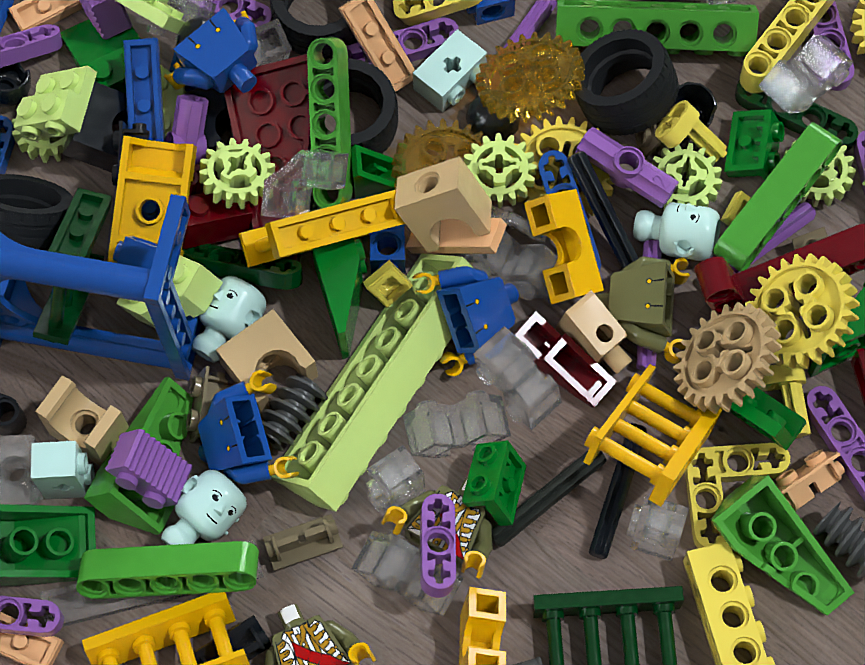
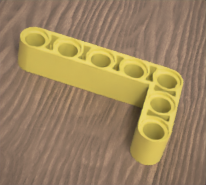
M789 0L746 55L740 74L742 88L750 93H760L767 89L835 0H812L816 3H811L807 0ZM788 23H794L798 26H792ZM770 47H778L780 50H774ZM751 70H758L762 74L753 73Z

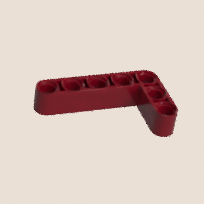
M865 223L853 226L739 273L734 272L724 257L717 256L701 261L694 267V271L705 301L712 310L719 314L722 313L725 304L733 309L735 304L740 302L745 307V302L755 301L756 298L750 292V289H760L762 287L758 277L761 276L768 279L771 276L768 270L769 266H772L777 271L780 270L782 258L793 264L795 254L802 257L804 261L809 253H812L818 260L825 256L831 264L833 262L837 263L848 275L865 269ZM817 283L812 285L809 291L814 290ZM792 285L791 290H792V293H793V295H794L795 292H794V287H793V285ZM784 298L781 299L777 304L783 302Z

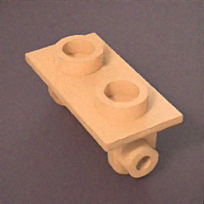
M823 449L817 450L804 459L806 464L796 471L790 469L775 479L777 482L776 486L795 511L815 498L814 493L809 487L810 484L813 483L818 493H822L842 479L841 475L845 473V469L839 461H833L840 456L839 452L823 451Z

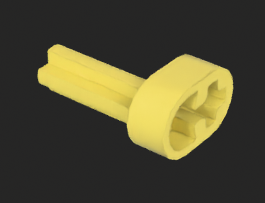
M686 100L675 104L656 128L655 136L668 148L676 147L688 137L700 149L702 147L706 148L705 154L708 157L715 156V162L720 157L724 158L727 154L725 150L728 147L699 120V112Z
M796 363L794 369H790L784 364L781 366L770 365L769 368L774 372V375L764 376L762 380L766 387L760 388L757 386V388L762 391L781 390L783 404L806 420V425L796 438L811 435L802 385L806 383L804 368L798 365V363Z

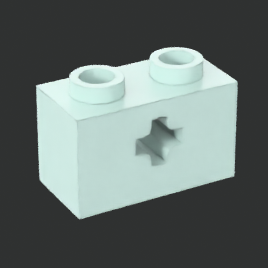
M457 29L413 72V89L440 111L444 112L450 105L454 106L459 103L465 94V90L473 82L475 84L478 83L488 70L487 52Z
M77 442L32 443L31 479L44 498L84 497L95 477L94 465L88 462L87 453L82 452Z

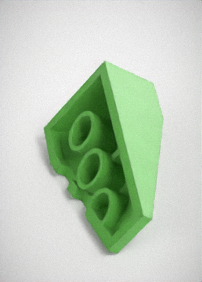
M165 377L126 432L143 429L145 433L150 434L156 441H160L162 445H166V448L171 449L172 452L177 453V456H179L182 439L187 437L186 420L192 408L193 397H190V394L170 377ZM112 450L98 469L84 499L109 519L156 535L161 534L175 505L161 509L151 508L143 503L142 495L134 490H127L117 485L115 482L116 477L105 469L108 461L111 459V454L114 452Z
M769 475L751 476L725 497L712 517L711 521L732 550L822 614L829 615L855 593Z

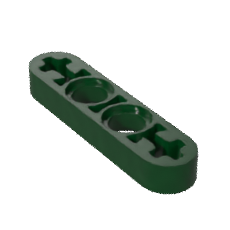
M740 80L738 81L735 100L743 108L749 111L772 109L785 128L800 135L808 127L802 121V117L806 114H813L819 118V126L825 128L826 122L830 123L831 125L827 131L836 137L841 130L847 132L842 140V146H847L846 151L854 146L859 132L856 124L850 119L772 82L763 92L747 96L745 94L746 90L742 88ZM765 94H769L765 105L762 103V99H764ZM784 100L788 103L790 109L787 112H777L772 107V102Z
M203 244L187 249L182 248L184 251L183 257L203 265L219 278L235 276L250 284L283 290L297 288L303 283L302 265L296 260L281 258L248 267L243 250L212 244Z

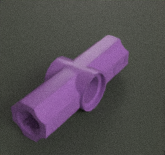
M194 94L177 95L172 131L167 133L165 142L195 145L197 147L195 165L200 164V160L206 157L207 141L204 135L209 101L204 97Z
M593 126L588 129L576 148L575 153L584 151L590 163L609 174L611 181L616 186L631 188L660 208L667 203L679 184V181L647 162L643 153L638 148L633 146L624 147ZM620 164H628L632 166L634 170H624L620 166Z

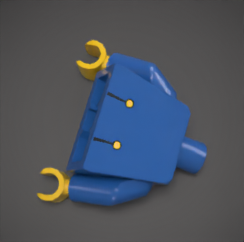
M222 8L173 48L183 67L176 62L173 65L175 68L174 72L169 75L165 74L163 77L174 89L178 90L187 85L205 90L213 88L219 93H224L235 84L242 93H246L256 85L257 78L251 72L258 63L254 56L258 48L256 27L249 19L246 11L241 12V17L232 20L228 12Z
M468 266L438 271V275L434 276L425 272H419L412 277L413 279L423 276L427 278V287L423 290H415L421 294L430 293L434 286L441 285L442 289L436 292L457 353H463L457 356L453 352H446L439 359L441 364L455 360V365L445 370L447 375L458 376L462 372L464 364L468 363L471 366L495 355L499 351L507 335L506 331L515 324L516 320L511 305L518 301L519 292L513 284L507 283L504 285L503 280L499 276L488 277L485 271Z
M257 370L252 373L249 383L245 384L242 381L216 393L212 399L208 414L198 424L202 442L198 449L200 459L208 464L209 470L223 471L227 478L240 484L271 480L272 475H277L280 478H294L299 474V472L287 473L285 470V464L288 460L297 459L294 456L279 457L271 465L268 462L272 460L255 394L250 393L257 391L263 394H272L276 390L277 385L268 383L262 386V381L266 377H270L271 373Z

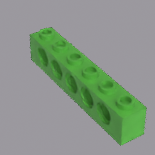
M557 0L556 45H562V49L580 50L582 46H589L598 38L611 32H616L613 28L619 21L629 22L632 25L631 30L637 29L646 32L647 27L651 23L660 22L665 27L661 33L654 36L659 39L668 54H678L681 50H694V53L698 55H712L714 51H727V54L731 56H746L747 52L757 42L759 11L756 5L630 0ZM589 19L599 24L597 29L592 32H585L580 28L581 24ZM687 23L696 24L698 28L694 34L685 36L680 33L683 25ZM721 24L731 27L730 32L726 36L718 37L713 34L715 28Z

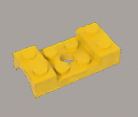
M123 135L107 262L117 263L113 261V255L118 242L124 241L125 236H136L158 244L170 195L185 196L188 203L197 153L195 145L151 141ZM153 200L158 203L160 213L156 219L148 221L142 216L141 209L145 202ZM181 247L180 255L183 256L184 251Z

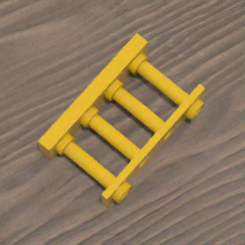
M396 190L266 223L265 227L239 233L247 266L252 267L311 251V249L351 238H360L373 232L405 224L394 210Z
M649 364L642 375L634 374L626 388L628 393L601 428L594 426L584 443V446L588 447L589 450L583 462L590 466L600 451L608 454L650 479L649 483L655 486L648 500L662 507L711 434L723 409L720 407L717 414H714L709 409L705 412L699 408L695 410L648 384L656 368ZM642 396L689 422V425L682 428L637 401ZM628 414L676 440V445L673 444L670 447L624 421L625 417ZM614 432L662 458L664 460L663 464L660 463L658 466L611 440V436Z
M226 592L208 593L82 640L84 651L91 665H119L140 657L142 665H158L154 651L176 644L181 665H197L190 638L211 631L219 658L200 665H250L244 648L233 652L225 625L235 622L236 619Z

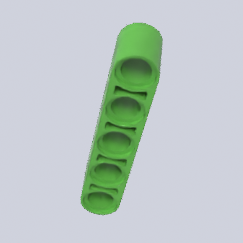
M336 37L316 39L310 44L307 51L312 190L314 201L321 208L349 202L353 192L348 51L344 42ZM326 44L333 50V58L329 63L322 56V49ZM327 79L334 85L332 97L327 96L323 89ZM328 114L336 122L333 132H330L325 126V118ZM328 149L334 151L337 156L335 167L327 162L326 153ZM329 184L334 185L338 190V199L336 201L332 200L328 195L327 189Z
M812 122L721 235L714 246L713 254L724 257L729 265L740 272L746 270L839 152L843 141L815 122Z
M246 541L92 549L84 552L81 556L76 590L80 595L90 599L247 591L256 585L259 550L257 546Z

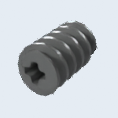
M298 373L296 376L290 375L287 377L286 385L288 387H280L277 394L279 398H272L269 401L271 410L264 409L260 413L268 444L280 452H284L281 447L282 442L288 445L295 443L289 435L290 431L302 434L303 430L297 423L299 420L306 423L311 422V418L306 413V410L310 409L315 412L320 410L314 401L315 398L323 401L328 399L325 392L315 382Z
M839 502L818 523L813 531V535L818 537L827 533L824 545L830 547L838 543L834 555L839 558L849 553L846 566L851 568L860 564L857 576L863 578L865 577V531L860 529L864 518L861 516L851 521L849 518L853 508L850 506L840 511L838 508L841 502Z

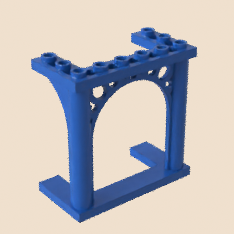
M170 195L151 269L34 249L18 244L0 232V347L2 340L6 339L172 369L175 378L189 381L196 353L192 350L193 339L201 334L203 324L199 316L195 318L190 315L185 316L173 283L191 213L186 197ZM26 282L145 302L160 340L76 326L68 345L34 338L33 331L43 309L32 298Z

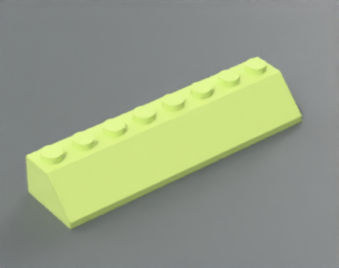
M421 254L406 275L413 287L389 307L383 309L327 391V401L321 400L318 405L320 410L312 413L310 416L311 422L304 425L302 434L297 435L294 440L295 443L285 453L284 456H294L297 458L296 460H288L286 462V472H299V474L294 478H280L277 475H272L274 481L315 506L336 512L345 503L350 490L358 478L365 473L368 463L378 448L385 443L388 433L397 419L405 413L407 404L415 392L422 387L427 374L435 362L442 357L445 347L452 338L436 292L442 289L441 285L434 286L430 293L421 294L415 290L425 289L428 285L427 278L423 276L413 279L412 277L419 272H425L434 276L438 275V271L461 266L472 267L463 257L437 254Z

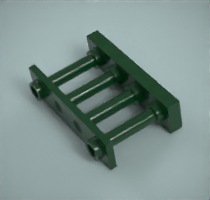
M78 188L48 251L104 261V256L93 254L92 249L111 208L112 196ZM53 286L33 331V337L52 343L68 345L90 293Z
M683 586L533 595V618H542V622L546 623L549 665H564L561 621L564 620V616L578 615L579 619L583 620L587 665H602L598 619L601 618V614L616 613V617L620 618L624 664L640 665L635 617L641 611H653V615L657 616L662 665H677L672 614L675 613V609H680L684 602Z

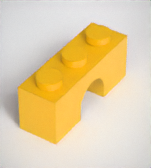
M577 189L551 193L525 202L524 206L533 237L539 235L547 236L553 241L557 249L558 257L555 266L542 271L551 305L584 297L591 290L594 293L604 291Z
M469 587L460 613L459 665H506V651H499L501 636L506 623V592Z

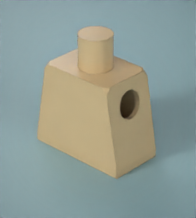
M592 290L568 309L555 327V330L561 335L566 333L598 364L604 360L616 374L620 373L633 361L619 346L627 337L626 331Z

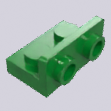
M772 109L733 112L724 169L728 177L761 176L765 181L780 162L779 144L784 140L785 129L783 123L778 120Z
M757 387L753 389L755 393L754 399L747 395L743 397L742 407L732 402L729 411L732 415L786 451L806 425V420Z
M508 440L476 445L462 499L466 507L485 506L499 526L513 525L527 466Z

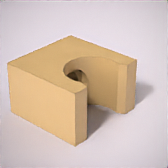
M460 156L397 177L394 210L428 253L439 250L441 220L458 219L466 222L472 227L474 234L477 236L490 233L492 201Z
M274 309L216 349L221 366L235 384L242 381L245 384L249 383L252 373L257 370L267 372L275 366L282 365L294 368L299 374L312 381L318 377L315 360ZM257 391L250 393L255 394L260 413L264 409L271 410L267 394Z
M63 375L35 411L51 436L59 441H76L82 452L87 453L88 459L99 466L103 464L116 446L119 436L129 428L120 410L112 405L107 410L98 406L85 397L77 389L73 381ZM96 424L89 434L80 433L85 425Z

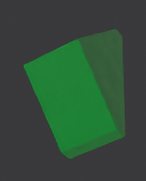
M356 144L351 147L356 199L396 190L397 177L406 175L405 162Z

